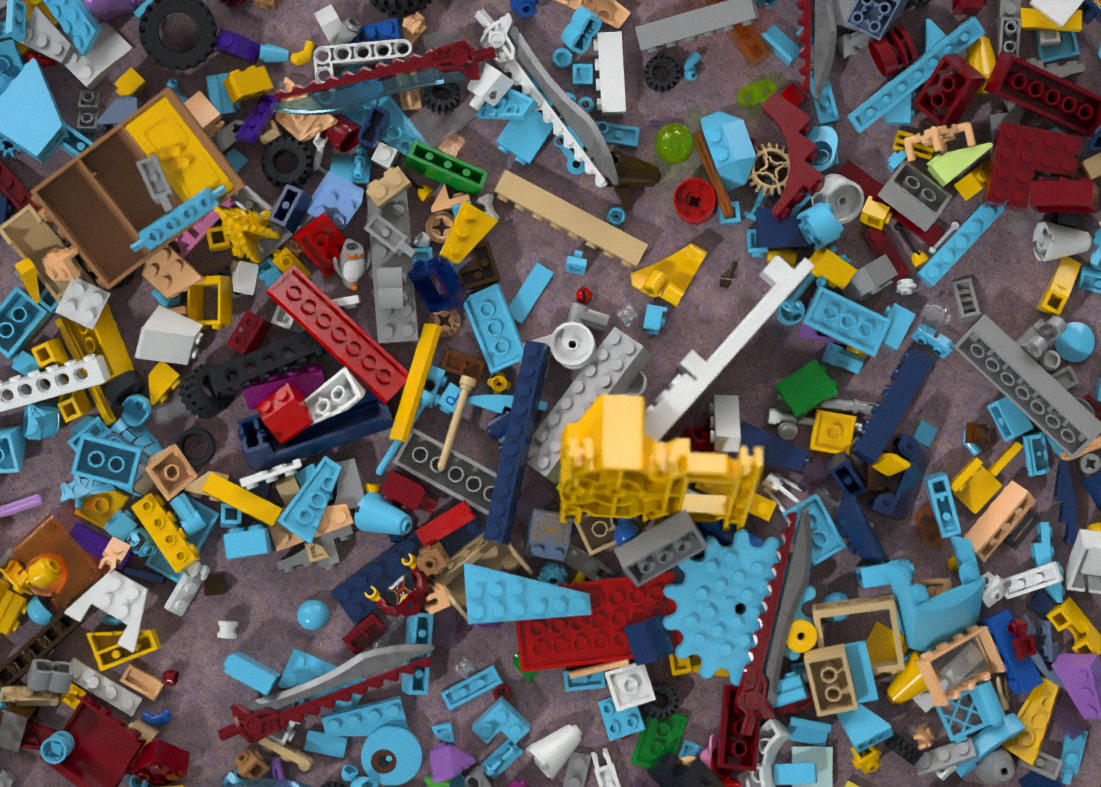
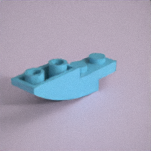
M1049 522L1037 523L1038 542L1030 543L1035 568L1051 563V558H1054L1053 546H1050V538L1053 536L1052 527L1049 526ZM1057 562V565L1063 577V566H1060V562ZM1061 582L1044 587L1054 602L1063 603L1062 598H1065V588L1061 586Z

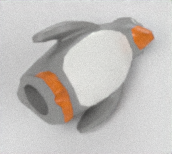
M346 239L339 260L333 257V264L336 272L342 277L343 285L348 289L356 291L360 277L370 266L371 252L368 250L364 256V250L360 243Z

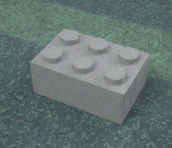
M905 159L877 195L925 232L939 217L952 198L950 193Z

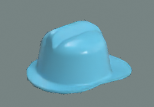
M820 126L808 138V140L817 145L820 153L817 161L810 165L819 172H824L830 169L836 161L838 136L833 128Z

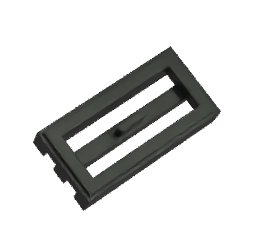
M1030 510L1026 512L1028 515L1008 539L1005 537L1003 540L1014 550L1018 548L1041 519ZM1032 517L1033 521L1029 524V526L1013 544L1012 541L1014 540V538L1019 534V532L1023 529V527Z

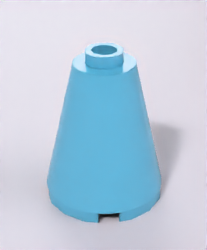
M369 492L362 497L358 503V506H360L359 512H355L354 516L358 529L366 532L405 535L411 530V517L388 500L382 498L383 496L379 493Z

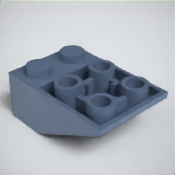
M857 0L845 23L880 41L905 8L908 0Z

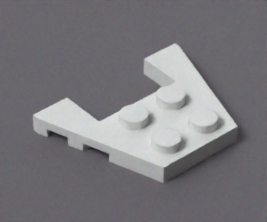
M114 570L113 573H107L64 613L82 622L93 604L128 625L117 644L134 653L137 648V639L140 633L142 615L144 614L149 589Z

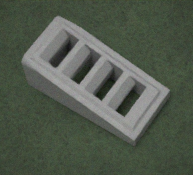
M971 277L952 281L951 285L960 323L980 319L981 312ZM964 286L969 287V289L958 291L957 289L959 287ZM970 294L971 296L960 299L961 295ZM972 302V305L962 307L963 303ZM974 310V312L964 314L965 311Z

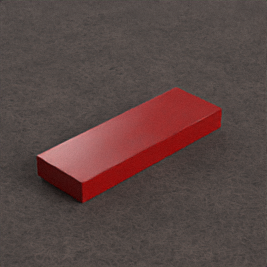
M465 500L415 532L424 546L432 545L470 522L476 516Z

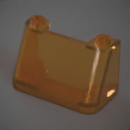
M52 514L45 517L11 548L13 552L11 556L18 564L22 562L30 567L43 557L52 558L58 563L60 567L59 578L46 587L53 597L51 602L57 609L62 608L65 610L103 576L97 565Z

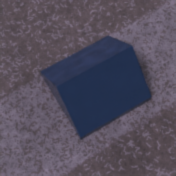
M662 613L623 627L637 666L659 661L675 653L668 630L663 626Z

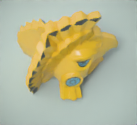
M216 206L214 208V211L221 217L222 229L227 238L230 239L229 241L234 245L231 250L234 256L243 258L246 253L247 258H250L256 264H260L262 259L259 250V240L282 238L279 232L272 231V228H266L271 223L268 220L271 215L270 211L264 210L259 214L256 211L251 212L250 210L225 206Z

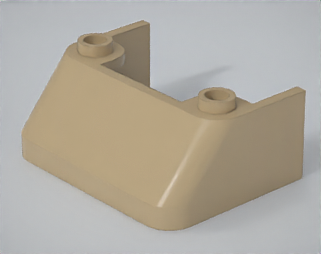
M484 532L453 554L444 570L434 575L437 582L445 588L446 594L453 606L467 621L464 563L496 571L503 566L506 570L513 571L522 565L530 575L533 573L511 543H509V546L488 542L483 539Z

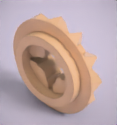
M439 211L428 218L426 232L432 241L443 244L451 228L445 229L443 236H441L440 230L433 229V227L439 226L441 219L444 222V226L451 227L455 218L448 212Z
M442 305L432 310L429 316V324L440 325L441 320L438 315L444 318L451 315L448 319L451 327L444 324L440 337H450L458 331L461 319L456 309L448 305Z

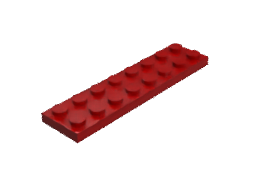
M294 265L266 291L270 298L384 404L406 383L409 372Z

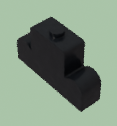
M671 752L664 753L655 758L646 771L660 787H725V784L700 758L681 765L680 758Z

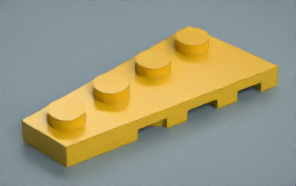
M1041 676L1043 683L1032 690L1016 715L1026 729L1011 741L1007 739L1000 745L1033 767L1035 766L1060 691L1059 686Z

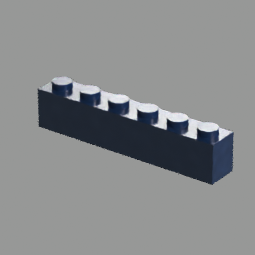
M912 348L909 352H904L900 359V362H902L899 369L895 368L890 376L892 379L890 385L886 384L880 394L883 396L881 401L876 402L871 409L873 415L870 420L867 418L861 427L863 430L860 436L857 435L851 444L854 447L851 453L870 465L877 462L934 362L932 358L915 348Z

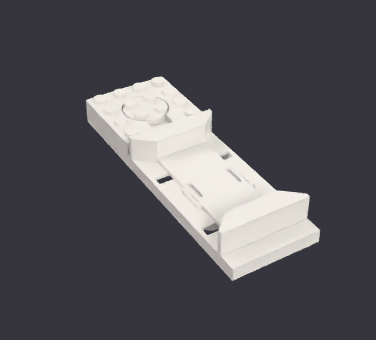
M778 255L775 256L759 274L772 288L707 361L691 350L676 368L684 375L678 374L668 385L671 389L669 391L665 389L655 399L657 403L655 407L651 405L645 411V435L655 442L661 439L810 272L814 265L808 259L804 258L793 269Z

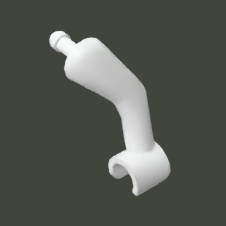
M318 132L313 141L316 146L313 171L319 170L326 175L328 171L320 167L328 138L322 139L319 136L320 132Z

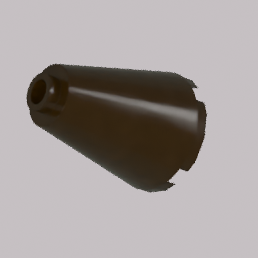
M613 147V151H610L620 184L616 186L608 177H604L608 183L605 187H654L656 183L659 184L661 172H659L658 167L619 148Z

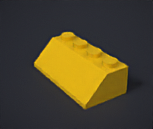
M107 302L93 330L67 318L84 355L95 354V356L103 354L111 377L105 383L99 384L100 386L109 383L124 372L134 370L132 360L129 358L125 343L121 338L117 323L114 321Z

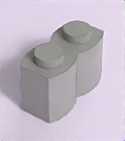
M402 267L377 268L379 310L404 309V304H408L407 292H403V284H407L406 272H402Z
M34 659L28 673L27 687L35 691L49 690L55 693H67L74 675L73 664L64 661L51 662L45 659Z

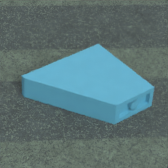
M32 58L24 65L20 74L11 81L7 90L0 95V136L44 164L68 135V131L43 69L36 59Z

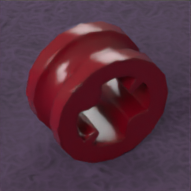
M505 684L496 686L493 692L495 700L499 699L497 690L505 688L508 696L507 698L503 696V698L508 701L511 697L510 687Z

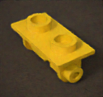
M287 247L283 250L276 249L273 252L274 259L272 262L283 274L293 265L307 278L312 274Z
M11 560L6 569L0 568V571L4 574L3 578L14 585L13 589L20 594L25 592L33 595L30 591L33 584L29 581V573L24 570L18 561Z

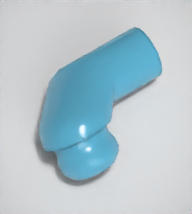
M174 78L169 79L166 88L168 86L172 87L182 102L185 103L188 98L180 94L179 82Z

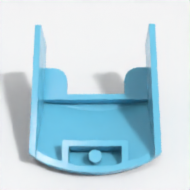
M958 536L950 537L962 585L932 598H929L928 591L924 585L918 583L910 584L905 567L892 563L886 564L907 647L916 650L936 649L938 644L950 642L952 636L967 632L966 628L975 625L979 620L986 579H982L980 576L971 540Z

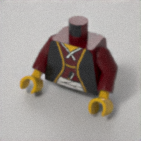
M409 553L410 562L408 563L405 558H402V563L411 567V569L382 594L383 597H380L379 591L373 586H370L374 590L373 595L369 596L365 592L367 598L371 601H376V605L390 616L403 615L405 618H408L411 615H417L420 612V607L427 601L428 578L416 565L417 558Z

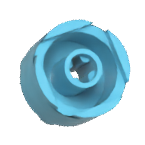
M819 202L797 215V220L801 219L799 224L801 233L809 244L814 243L816 245L814 247L815 250H819L840 238L843 226L838 220L836 221L833 216V209L829 203L823 204Z

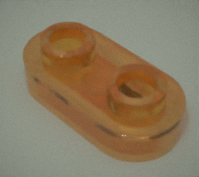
M928 508L919 509L914 515V521L923 544L932 548L939 546L942 538L933 511ZM923 514L927 515L928 520L926 522H923L921 520V516ZM930 533L934 534L935 536L933 541L928 540V535Z

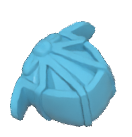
M38 401L27 404L23 418V436L30 440L55 437L60 428V410L57 402Z

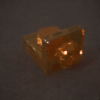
M448 131L437 150L457 158L466 139Z

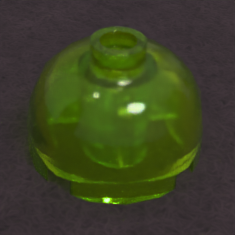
M676 122L664 125L660 131L658 130L654 139V146L658 156L671 164H679L688 160L695 146L694 137L685 125Z

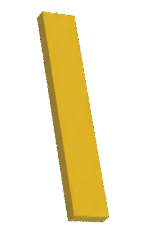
M424 323L389 436L392 440L408 441L442 330V326L438 324Z

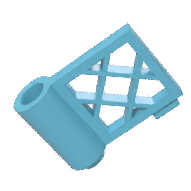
M991 680L980 681L975 684L976 688L960 692L961 697L957 698L956 703L952 702L955 699H948V703L955 705L951 717L943 713L941 706L936 707L951 742L955 741L957 744L966 740L967 734L988 725L997 727L1004 723L1006 715ZM970 694L972 699L969 708L959 705L962 696ZM958 707L968 710L964 722L954 718ZM971 712L978 714L982 723L975 726L968 724ZM953 720L963 724L961 731L954 735L950 730Z

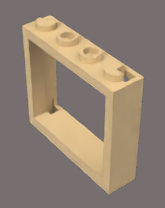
M894 594L813 604L812 612L817 632L818 648L825 647L820 618L890 609L897 659L872 662L873 676H877L882 672L898 673L901 670H905Z

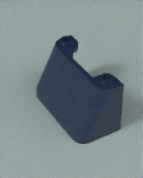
M904 433L896 434L892 444L897 446L899 450L898 456L907 460L911 464L910 467L903 470L893 495L887 493L880 494L876 500L869 499L866 509L895 521H901L907 517L931 459V451L928 447Z

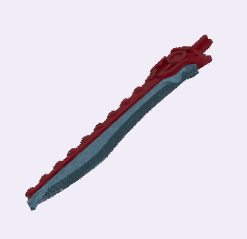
M465 40L435 47L433 50L428 49L424 57L412 53L408 56V61L396 57L392 60V65L390 66L379 62L375 65V70L363 66L359 69L358 74L345 71L341 79L331 75L325 78V83L313 79L309 82L307 88L296 84L292 87L291 92L278 89L275 92L276 100L307 95V97L273 104L270 106V109L275 112L295 115L338 114L398 92L440 84L463 82L466 77L470 80H480L481 77L479 76L477 63L496 58L495 49L492 46L474 51ZM433 67L438 70L420 72L416 74L406 75L393 79L383 80L370 84L315 95L316 92L353 85L357 83L376 80L403 73L413 72L426 68ZM460 71V72H453V73L442 74V73H445V72Z

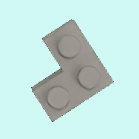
M884 254L857 270L843 290L840 288L845 298L851 301L857 300L859 303L869 297L867 295L868 292H871L873 295L893 283L892 278L898 275L887 255Z

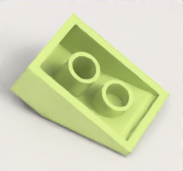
M990 142L947 152L943 156L938 154L927 163L928 168L925 172L932 181L943 187L989 150L993 144Z

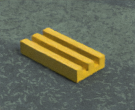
M897 130L892 150L897 152L904 150L906 152L905 148L897 146L898 143L904 144V139H900V136L910 137L915 134ZM913 144L914 148L928 151V155L914 151L915 157L928 161L932 159L933 145L925 147L921 144Z
M1012 442L987 471L992 476H997L1023 446L1019 442Z

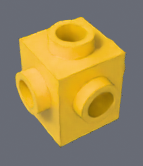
M876 745L859 753H856L854 747L850 748L853 759H851L852 764L857 770L861 769L864 775L875 771L882 764L879 758L881 752Z

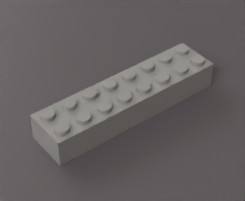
M408 189L381 210L367 194L368 220L370 221L375 213H378L412 241ZM370 234L378 344L419 342L413 259L405 253L401 256L395 254ZM402 267V272L407 274V284H403V292H407L408 304H404V309L379 310L377 268Z
M985 314L954 346L964 358L1007 396L1012 403L1072 459L1101 433V422Z
M614 327L532 436L527 463L556 484L560 479L562 467L560 442L564 427L569 423H578L600 395H623L652 354L637 341Z

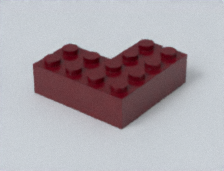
M1004 121L1000 122L996 128L982 204L999 208L1004 205V209L1023 212L1027 209L1033 174L1054 178H1069L1070 180L1074 178L1078 159H1075V157L1079 155L1082 137Z

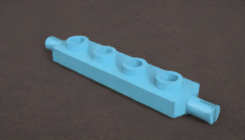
M223 184L214 191L206 187L138 232L140 240L130 245L131 249H133L134 253L144 246L149 250L154 249L218 206V197L228 192Z

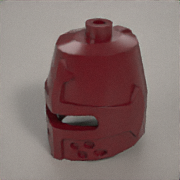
M334 113L332 116L338 120L337 124L321 133L325 138H328L327 141L339 152L345 153L359 144L358 135L361 127L350 118Z

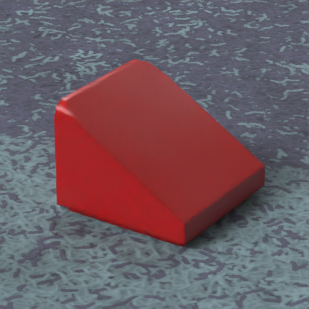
M794 83L780 94V96L796 107L807 98Z

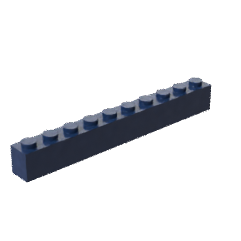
M529 340L525 342L483 536L484 540L506 546H509L551 352V348L546 343Z

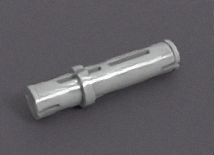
M830 398L814 409L851 412L853 415L857 413L873 415L871 409L875 402Z

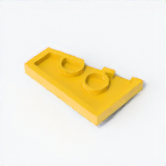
M462 202L439 255L455 264L460 263L498 220L468 202Z

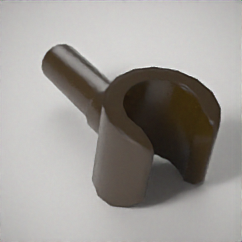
M733 261L727 276L721 275L720 287H730L734 270L738 264L737 262Z

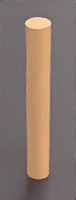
M629 659L605 662L569 671L570 679L628 666L630 662Z

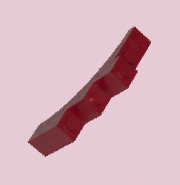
M773 92L761 107L764 115L784 135L790 154L786 186L780 199L771 210L773 218L781 223L783 219H787L790 216L794 206L803 201L805 193L811 197L815 193H819L825 185L823 174L810 165L814 164L819 157L818 147L804 137L808 136L813 130L812 118L782 96Z

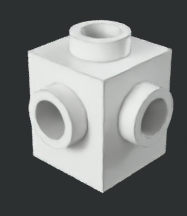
M987 571L981 576L982 579H986L982 602L990 608L1007 592L1003 587L1004 581L997 574L993 576Z

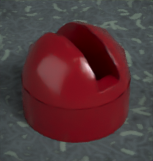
M173 669L166 670L162 675L163 682L174 687L178 681L179 671Z

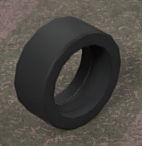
M130 370L111 380L105 388V394L113 405L120 406L128 396L140 394L145 388V382L136 370Z
M189 428L183 431L176 443L192 466L208 463L216 451V441L212 434L201 428ZM192 435H200L208 443L207 453L198 459L189 457L185 452V442Z

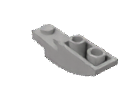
M999 0L997 56L1002 52L1019 58L1021 0Z

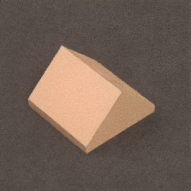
M176 444L152 455L144 468L167 501L171 500L198 477Z

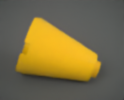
M982 35L968 47L966 61L985 77L975 94L989 93L984 91V88L996 63L991 42Z
M918 650L911 653L905 662V670L898 672L886 689L888 693L886 697L894 705L896 703L901 705L928 690L917 663L915 664V661L920 659L922 654ZM933 666V670L940 683L943 678L935 666Z

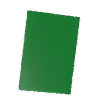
M674 713L667 720L661 719V721H657L656 718L651 719L650 715H646L643 722L645 729L639 734L631 763L649 768L654 759L667 752L676 754L688 719L687 716Z

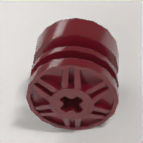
M901 25L894 27V31L888 30L886 32L887 39L883 36L880 41L875 38L868 40L871 57L879 72L885 78L899 72L898 63L902 68L906 69L909 67V64H913L918 60L914 43Z

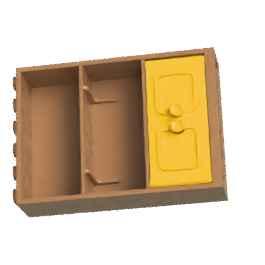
M168 86L30 191L33 195L31 196L33 202L38 207H43L46 211L44 215L50 223L54 222L58 226L57 232L64 240L68 239L72 244L70 248L78 250L79 253L76 256L80 255L84 259L83 265L89 272L93 271L97 276L95 280L101 288L106 287L109 290L214 211L212 209L154 249L149 250L144 246L134 253L130 245L140 240L138 232L168 213L164 211L161 203L156 204L155 200L152 199L136 162L154 154L157 155L173 191L174 197L171 198V202L174 208L206 187L214 191L223 184L228 192L218 197L219 207L246 186V183L172 87Z

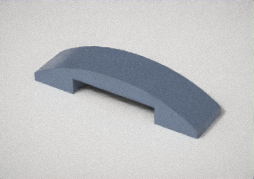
M1027 614L1019 615V618L1024 619L1028 624L1026 635L1035 634L1036 630ZM1039 653L1032 655L1031 658L1041 675L1057 686L1064 688L1053 667L1047 669Z

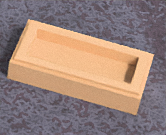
M132 663L128 665L120 679L122 683L153 701L157 699L165 685L164 682Z

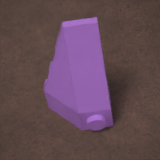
M445 742L433 745L434 749L430 751L434 784L460 774L462 770L469 768V764L473 765L476 763V756L452 744L445 745Z

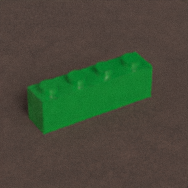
M414 140L408 148L402 164L406 168L475 198L482 190L488 174L487 171L417 140Z

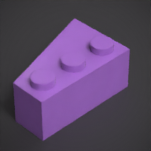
M1060 653L1051 666L1084 719L1101 720V662L1099 654Z

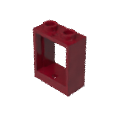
M247 309L226 345L243 355L256 351L272 324Z

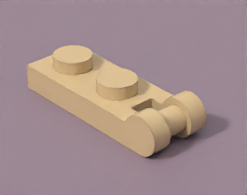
M267 737L259 741V744L263 745L262 748L271 753L274 751L280 754V758L283 760L297 763L301 771H307L313 765L314 761L310 755L287 743L282 746Z

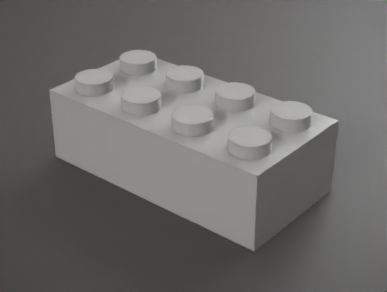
M685 509L676 513L671 518L658 523L648 531L639 534L634 539L623 543L614 551L622 568L634 584L639 587L708 548V545L701 531Z

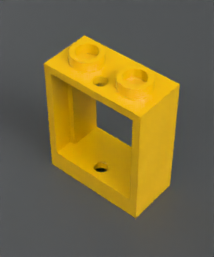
M222 275L204 276L206 278L205 281L193 284L191 289L188 290L187 318L203 324L202 330H208V326H212V329L222 330L224 326L232 325V277ZM218 286V320H204V287Z

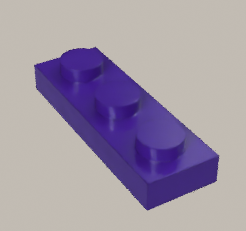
M262 95L235 135L237 142L254 144L282 101L276 100L275 96Z

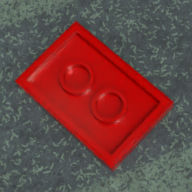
M324 212L293 235V238L327 279L336 272L333 257L339 260L346 238L327 213Z

